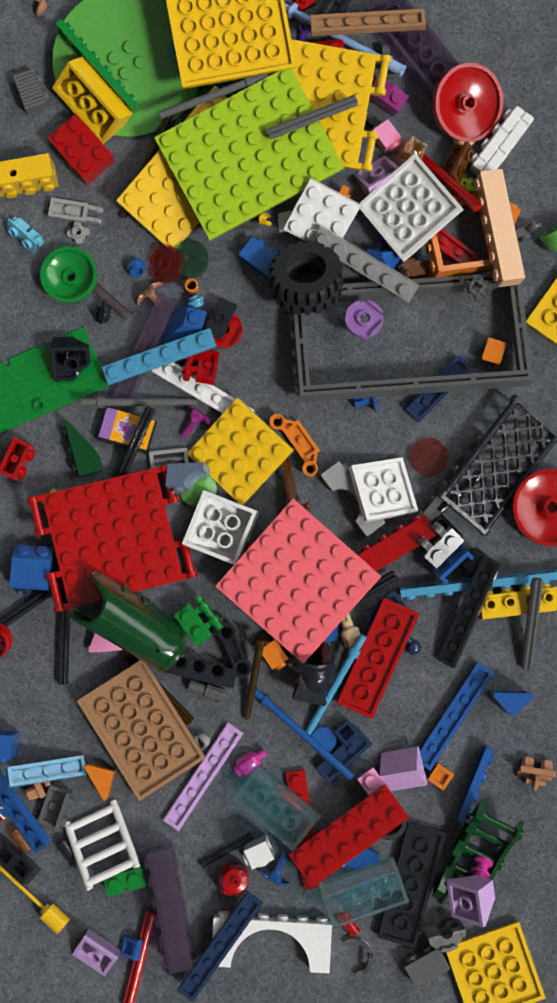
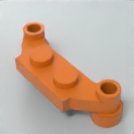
M280 414L272 415L269 421L271 428L283 431L304 461L302 467L304 475L307 477L316 475L318 471L316 459L317 453L320 450L299 420L291 421L284 419ZM279 420L281 424L279 426L274 425V421ZM312 467L314 471L309 473L306 471V468Z

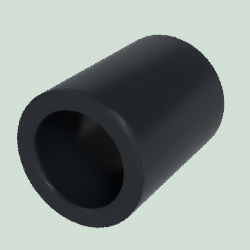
M65 838L56 845L65 860L74 855L68 838Z

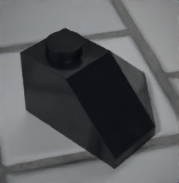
M72 336L52 337L50 350L54 382L74 381L79 373L91 364L90 346Z

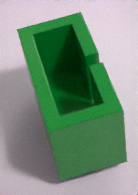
M144 863L140 864L138 868L131 867L105 879L104 883L108 897L125 893L127 888L129 891L147 887L148 878Z

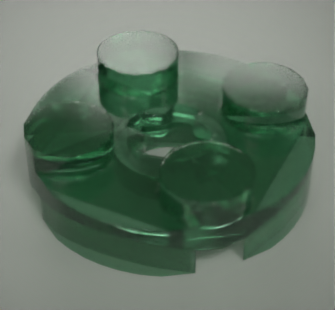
M186 240L175 246L173 251L177 252L181 260L178 275L193 279L201 276L207 270L209 257L207 249L203 244L194 240ZM172 254L171 260L173 262V268L176 272L177 268L179 270L177 257L174 254ZM186 256H195L194 263H186Z

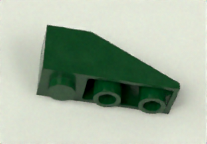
M65 420L63 431L65 437H69L70 444L68 445V450L71 456L74 455L75 463H73L75 473H79L80 477H85L103 472L99 453L68 420Z

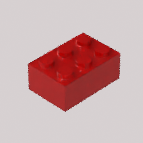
M74 114L47 137L51 146L87 186L115 163L112 153L77 114Z

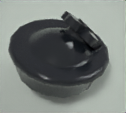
M105 301L101 304V307L97 305L93 311L94 317H98L100 325L108 323L113 315L111 313V305Z

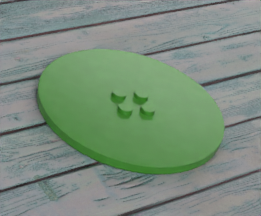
M83 0L64 20L65 24L68 22L73 27L74 34L78 38L82 37L90 52L94 51L100 58L99 62L103 66L109 67L115 80L119 79L124 84V90L128 94H133L138 101V111L130 117L125 126L114 137L137 138L154 134L157 127L163 121L160 118L159 111L195 98L199 86L183 89L178 62L167 54V50L173 43V35L166 0ZM59 33L55 39L52 58L55 81H57L69 61L79 58V55ZM187 110L172 115L169 126L174 119L180 118Z

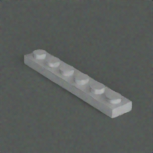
M320 226L313 239L315 244L319 242L324 244V247L328 246L333 252L337 253L341 262L408 303L420 286L324 226Z

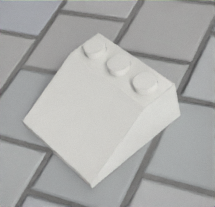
M203 490L182 544L234 565L245 551L246 543L249 541L259 512Z

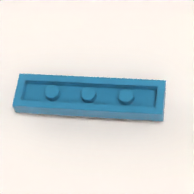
M84 755L7 767L5 770L8 788L85 776L87 773L84 768Z

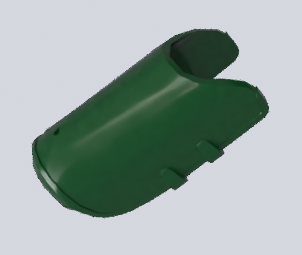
M94 571L90 577L102 593L104 602L102 608L94 620L72 608L68 609L67 615L76 623L154 667L159 672L173 667L185 650L187 638L183 627L172 617L151 604L149 598L145 596L140 597L131 592L130 587L122 584L121 586L103 574Z

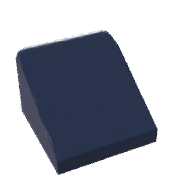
M348 719L333 731L346 747L360 735V732Z

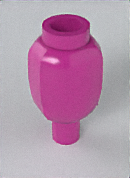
M264 749L257 753L248 752L236 761V766L233 769L239 777L242 775L247 776L260 766L261 759L267 753Z

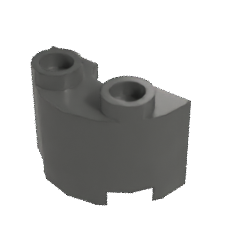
M459 919L445 921V925L442 928H437L434 924L421 927L430 945L439 949L440 952H450L457 949V945L461 942L462 938L466 937V928Z

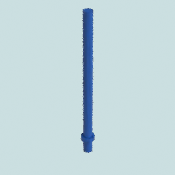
M259 689L255 691V697L261 701L260 704L262 706L265 705L349 781L352 779L354 774L270 700V696H265Z

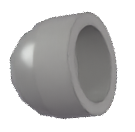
M201 732L194 737L201 750H204L210 744V736L208 737L205 732Z

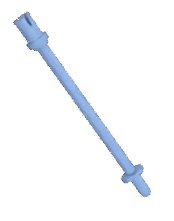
M285 3L286 13H288L287 19L291 20L293 17H296L310 25V16L297 10L298 4L293 3L290 6ZM343 34L331 35L336 40L343 39L344 44L357 51L381 55ZM392 59L388 70L401 77L406 70V65Z

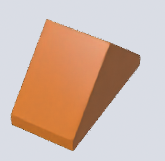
M88 763L84 768L104 801L110 796L116 769Z

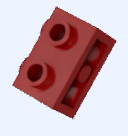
M14 437L6 448L7 452L4 458L0 460V473L18 482L20 479H24L28 471L26 467L29 461L32 462L35 457V447Z

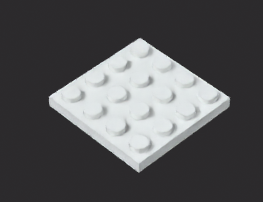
M413 154L384 183L379 185L359 203L361 204L360 210L404 262L463 211L459 203L416 154Z

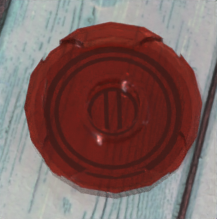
M159 246L154 250L149 261L151 262L149 270L152 277L161 283L168 284L174 282L183 271V256L173 246Z
M426 438L417 442L410 454L414 470L425 476H435L442 472L447 466L449 459L446 447L439 440L433 438Z

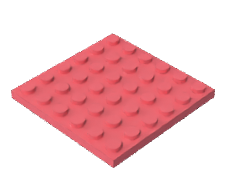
M293 498L215 587L299 661L304 663L381 578V575Z

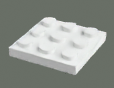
M310 177L283 226V230L308 242L313 241L320 226H324L343 238L361 204Z
M403 457L351 465L349 467L364 523L418 512Z

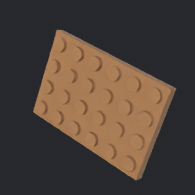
M142 660L77 701L139 801L206 758L148 664Z

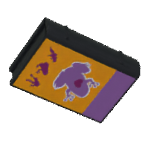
M106 406L97 441L127 449L141 416ZM154 419L149 424L138 449L139 453L147 455V452H149L157 421Z

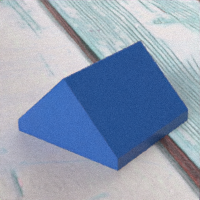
M488 690V695L512 717L534 698V694L528 691Z

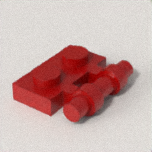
M207 350L183 359L185 362L181 371L183 381H189L190 376L193 375L196 376L195 382L214 385L219 352ZM198 363V367L192 366V364Z

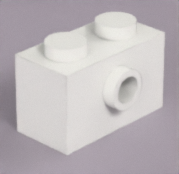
M267 835L245 844L242 856L246 865H250L252 870L257 867H263L274 860V850Z

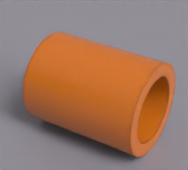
M188 279L185 282V289L189 295H196L199 291L198 282L195 279ZM191 284L196 285L193 290L188 289V286Z

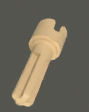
M348 613L341 621L343 628L341 637L345 648L353 646L360 635L359 627L353 625Z

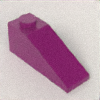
M374 74L371 87L376 88L379 77ZM386 81L385 96L370 95L369 99L385 112L394 116L399 112L409 96L395 85Z

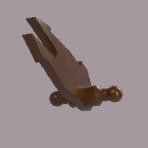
M408 258L405 262L398 263L395 268L396 271L407 278L412 276L414 278L434 276L432 269L429 267L430 260ZM443 260V266L455 264L453 262Z
M287 457L282 463L288 504L293 498L298 502V496L291 469L292 466L289 457ZM309 502L301 504L307 510L311 508V503Z

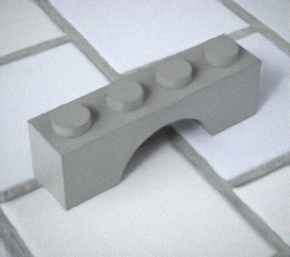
M338 461L320 475L331 492L337 490L347 491L358 502L352 478L349 475L350 471L345 463L341 464ZM359 506V513L355 524L367 537L385 524V521L382 519L364 523Z

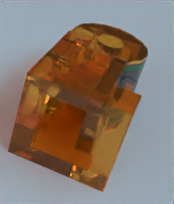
M411 136L407 142L400 143L395 158L405 163L413 154H416L422 160L428 144Z

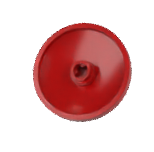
M463 63L448 69L437 82L433 93L432 109L436 123L445 135L459 142H474L488 136L498 124L503 111V92L496 76L488 68L477 63Z
M544 469L529 475L520 483L512 500V515L520 532L532 542L543 546H557V469Z

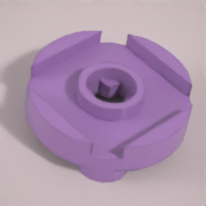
M369 300L352 303L346 311L345 325L347 330L353 336L362 340H368L370 337L377 335L383 326L382 309L375 302ZM368 316V322H360L361 319L359 317Z

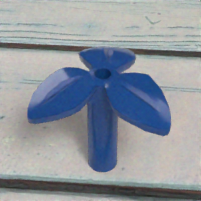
M282 852L271 874L265 872L260 867L259 870L263 877L278 886H288L290 882L281 881L280 874L289 855Z

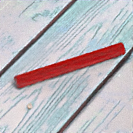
M419 150L415 153L434 176L472 211L477 212L482 208V203L423 151Z
M152 910L145 912L139 939L143 940L139 960L132 963L123 1003H135L157 913Z

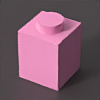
M389 119L373 129L374 132L379 133L378 139L375 141L384 153L388 151L393 152L400 146L401 136Z
M373 766L357 777L368 795L385 784Z

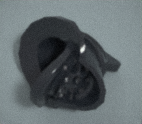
M323 641L305 664L289 663V668L298 673L297 683L292 694L294 700L319 706L327 705L323 693L329 689L333 681L332 677L340 670L334 662H329L331 649L328 643Z

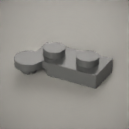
M536 221L528 224L529 226L526 228L522 227L515 230L517 240L520 239V242L530 239L531 234L542 227L541 223L536 224Z

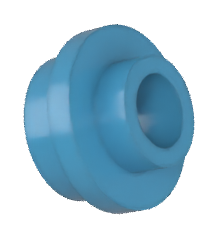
M198 294L188 298L189 303L186 305L191 308H197L204 304V297H199Z

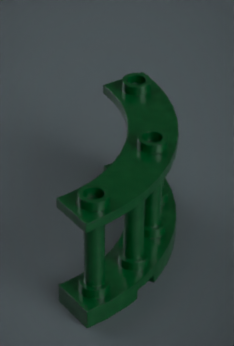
M480 801L471 812L470 816L473 818L470 823L465 822L446 858V862H449L448 866L446 865L443 873L440 872L431 896L439 899L444 894L447 895L446 881L451 878L452 873H458L464 877L472 876L470 870L460 866L458 863L461 854H465V852L474 857L484 856L489 858L493 862V867L488 871L490 874L489 879L493 880L497 871H501L504 865V858L517 841L522 839L524 835V830L522 829L524 821L520 820L515 827H512L488 815V812H486L488 804ZM486 822L509 835L504 840L479 828V825ZM477 835L500 846L495 858L469 846L468 841L471 836Z

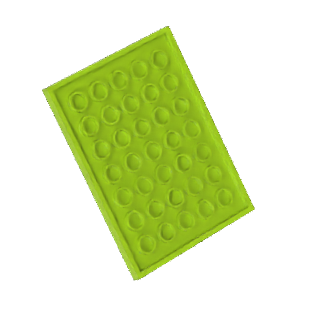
M292 68L280 70L154 137L209 241L301 193L310 177L318 182H322L344 170V166L320 121L274 139L268 137V128L314 111Z

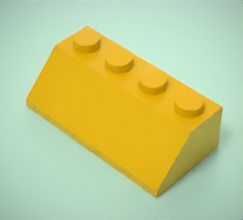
M83 56L69 61L52 87L103 144L123 128L133 114Z

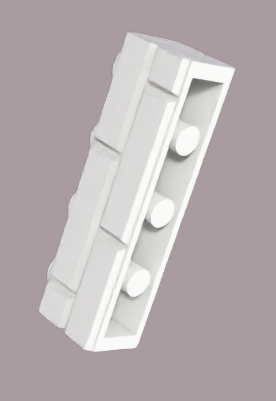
M515 106L513 110L508 109L503 116L504 122L501 125L498 123L492 131V134H494L490 140L487 138L480 147L483 149L481 153H475L473 159L470 161L472 165L469 170L477 176L481 171L497 170L532 124L533 116L524 112L519 106Z

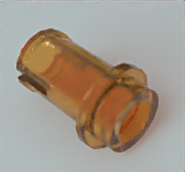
M18 828L9 834L10 840H14L23 854L31 849Z

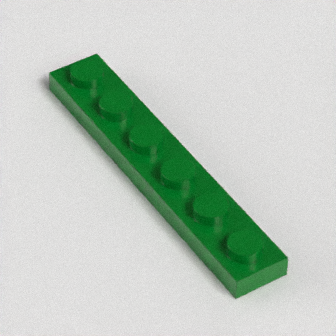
M62 19L56 22L57 32L79 57L83 56L129 108L133 116L138 111V101L135 96L128 94L124 90V84L119 79L115 80L109 67L103 66L99 62L100 58L94 51L90 52L82 37L78 38L74 34L75 31L68 22L65 24Z

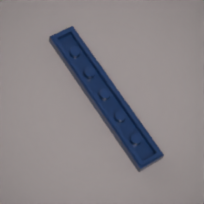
M248 890L181 982L177 988L178 992L194 1002L263 905L262 900Z

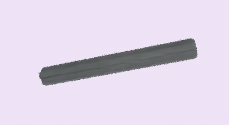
M355 95L270 127L267 129V135L270 139H274L353 108L358 104Z
M536 577L532 578L521 659L522 669L530 670L533 664L543 580Z

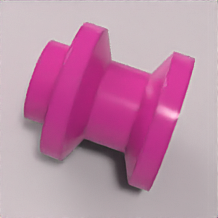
M475 856L474 863L476 867L471 868L470 874L489 879L490 874L487 870L493 867V862L487 857Z

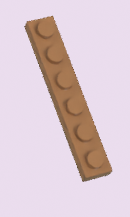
M424 9L310 15L311 36L425 30L426 28Z

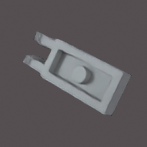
M51 197L48 217L100 225L102 220L96 217H88V211L102 214L104 209L89 205L88 203Z

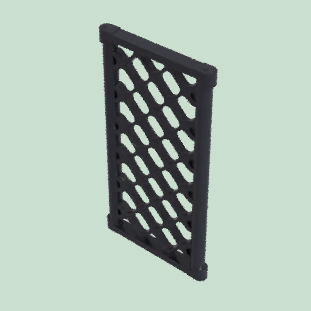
M515 394L512 395L508 405L446 486L436 494L438 498L445 501L486 537L491 531L490 528L513 500L515 491L520 483L535 471L557 442V432ZM519 405L525 411V414L518 415L515 407ZM526 416V427L518 428V417ZM530 416H531L537 423H539V425H537V426H531V425H530ZM507 417L514 418L513 429L506 430L504 421ZM539 428V439H531V429ZM543 428L552 435L549 439L543 437ZM520 430H527L528 438L526 441H519L518 432ZM514 431L515 441L507 443L506 433ZM496 432L502 433V444L494 445L492 437ZM540 441L542 449L538 454L532 453V443ZM528 443V453L520 455L519 445ZM508 445L516 446L515 456H507ZM503 446V457L495 458V447ZM484 447L491 449L490 459H482L480 453ZM528 456L531 462L527 469L521 468L520 458ZM516 458L517 468L509 470L508 460ZM497 460H504L503 471L496 472L495 462ZM491 461L492 471L490 473H483V463ZM473 462L479 463L480 472L477 475H471L468 469ZM517 471L519 479L515 484L509 483V473ZM504 473L505 483L497 485L496 475ZM492 475L493 485L484 487V476ZM473 477H480L479 488L472 489L471 479ZM461 478H467L468 488L466 490H459L457 483ZM505 486L508 492L504 499L498 498L497 488ZM493 488L494 498L485 500L484 491ZM481 490V500L473 502L472 492ZM468 492L469 502L460 504L459 494ZM449 493L456 494V504L447 497ZM487 502H494L496 509L492 514L486 513L485 504ZM481 503L482 514L473 515V505ZM469 505L470 515L466 514L461 507ZM483 517L485 524L481 526L474 519Z

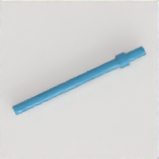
M360 633L354 645L350 646L347 652L348 656L324 696L327 705L318 706L305 729L310 736L354 659H357L361 653L360 649L367 638L365 635Z

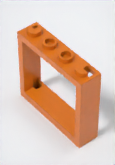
M472 193L474 197L479 198L478 193ZM453 196L460 206L466 205L457 196ZM480 209V210H478V211H479V215H480V219H481V224H482V215H483V214H482V209ZM482 225L483 233H484V237H485V235H486V229H485V227H483V225ZM437 234L427 241L425 245L426 253L430 256L429 267L432 269L434 278L494 270L493 263L489 259L443 266ZM486 244L489 255L490 248L489 245Z

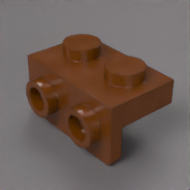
M466 141L464 145L452 144L441 167L458 183L464 177L466 168L473 159L475 151L471 144Z

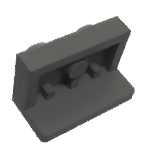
M50 784L38 823L52 827L57 832L61 827L64 828L68 816H66L67 809H71L74 797H72L73 791Z

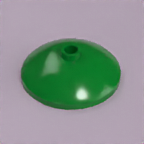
M73 246L61 247L51 252L44 260L40 271V279L44 290L50 297L62 303H75L85 299L93 291L98 277L97 267L92 257L86 251ZM74 275V280L69 281L68 277Z

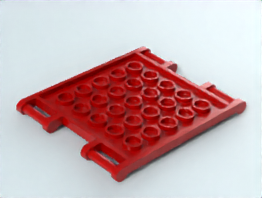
M167 465L26 498L27 504H30L36 528L34 531L35 537L51 533L60 571L45 574L46 580L49 581L55 605L53 607L54 613L103 600L101 591L90 577L94 571L103 574L121 586L122 584L127 585L133 593L198 576L197 571L194 569L189 547L182 544L183 540L178 542L173 540L165 505L180 501L179 497L172 493V489L168 487L166 489L169 498L163 499L157 474L163 473L166 485ZM43 501L49 523L48 528H43L37 502ZM178 547L182 549L187 569L185 574L181 572L176 552ZM58 577H62L68 600L66 604H62L56 580Z

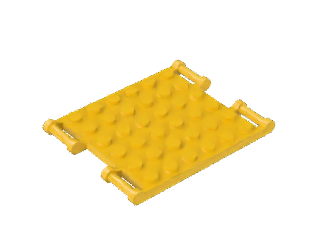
M291 39L296 69L292 70L313 110L352 95L356 96L357 106L322 119L320 123L344 168L372 172L373 165L371 163L375 140L378 139L379 133L364 131L370 95L385 96L386 94L385 83L388 66L391 64L392 57ZM377 62L381 63L378 85L375 88L371 86L375 63ZM362 138L368 139L364 163L362 164L358 163Z

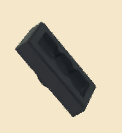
M219 298L206 329H211L213 337L223 340L237 309V304Z

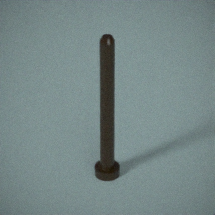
M263 637L254 638L256 649L243 713L245 720H249L251 717L263 649L268 643V640Z

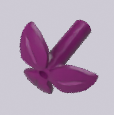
M186 406V409L192 412L189 423L180 434L187 438L199 421H205L209 427L212 425L209 418L201 413L198 408Z

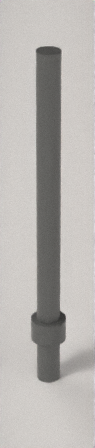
M268 74L245 77L244 80L161 110L159 111L160 118H166L240 89L248 88L267 78Z
M97 396V398H81V406H97V408H105V406H197V399L105 398V396Z

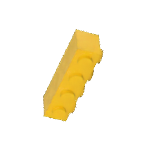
M543 584L539 613L557 611V587H551V584ZM531 586L520 587V591L513 592L512 588L502 589L501 594H494L493 591H490L480 613V619L527 614Z

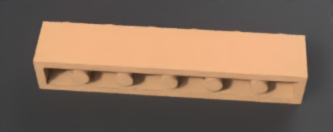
M503 170L481 171L474 181V187L478 191V200L482 203V225L486 229L485 240L490 248L489 260L493 263L494 267L493 279L497 282L498 287L519 285L525 279Z

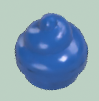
M133 257L128 262L127 271L131 276L139 277L145 273L146 265L140 258Z

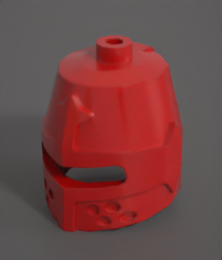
M233 862L223 865L218 875L220 892L229 896L245 893L249 885L247 867Z

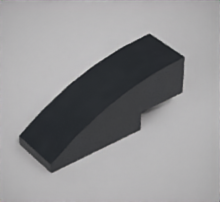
M0 832V865L5 870H9L21 884H29L41 868Z

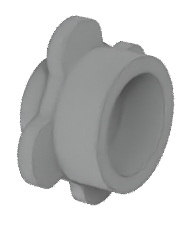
M78 221L74 222L72 229L67 231L68 237L73 238L77 244L83 243L86 236L90 234L89 229L84 228Z

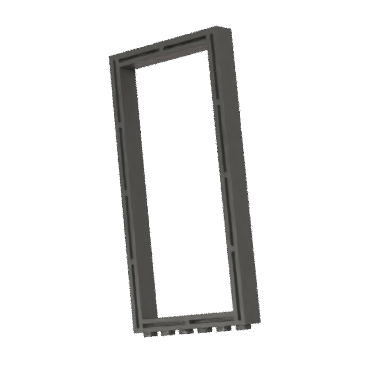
M493 273L411 279L420 285L414 296L466 293L463 292L468 287L465 282L466 280L472 282L473 276L476 277V280L484 278L482 282L484 285H488V287L483 291L507 290L516 371L310 385L304 313L297 315L290 312V324H294L295 330H291L292 342H296V348H292L293 360H297V366H294V377L299 380V384L295 385L296 396H300V402L530 386L533 381L522 284L498 287L497 282L493 279ZM376 282L343 284V291L341 296L338 297L339 300L337 302L396 298L399 296ZM475 285L471 288L472 290L474 289L476 292L479 290V288H476Z

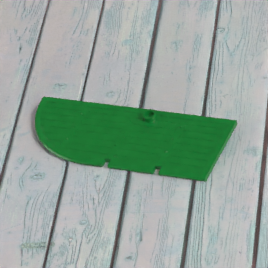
M84 326L59 336H72L90 346L91 364L82 370L74 381L54 382L50 348L45 349L44 344L8 358L10 365L6 367L3 361L0 362V434L110 387Z

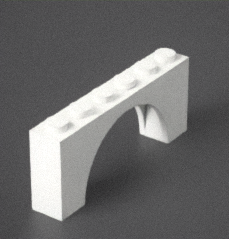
M219 911L218 914H214L212 939L230 915L229 911ZM258 913L257 916L253 917L218 966L231 968V961L235 950L249 935L261 930H279L291 935L302 945L309 960L310 972L330 973L332 921L322 916L316 917V920L308 919V916L299 915L297 918H289L285 914L269 917L267 913Z

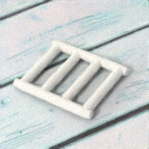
M116 800L111 801L109 806L72 823L70 821L66 822L65 831L87 891L93 888L92 885L131 867H140L136 851ZM113 812L116 820L115 824L77 841L74 830ZM116 831H120L123 839L122 842L85 859L83 858L80 848ZM123 849L127 850L129 860L93 877L89 876L87 866Z

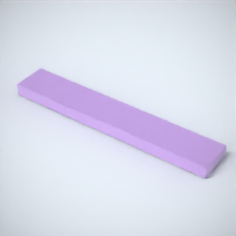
M227 722L205 755L206 758L201 761L163 818L164 822L177 831L180 830L244 732Z

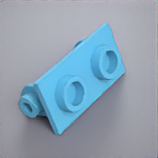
M15 216L12 220L9 218L7 223L8 233L20 240L24 248L30 249L35 253L37 245L40 247L44 243L43 237L34 229L27 232L30 226L20 217L17 218Z

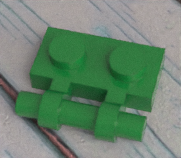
M201 596L195 599L199 606L195 610L188 604L174 615L197 647L213 635L209 630L210 627L214 626L217 632L223 628L219 621L221 619L218 615L215 616L209 608L210 604L204 601ZM202 611L209 619L205 624L198 615Z

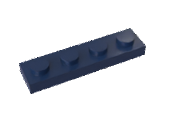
M458 355L438 376L467 374L472 367ZM449 392L420 394L406 408V411L420 423Z

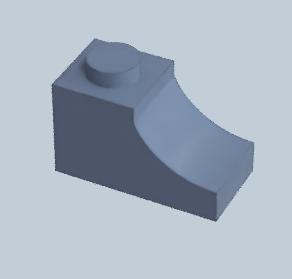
M204 462L168 464L166 487L172 489V493L175 494L191 491L192 485L197 480L210 476V468Z

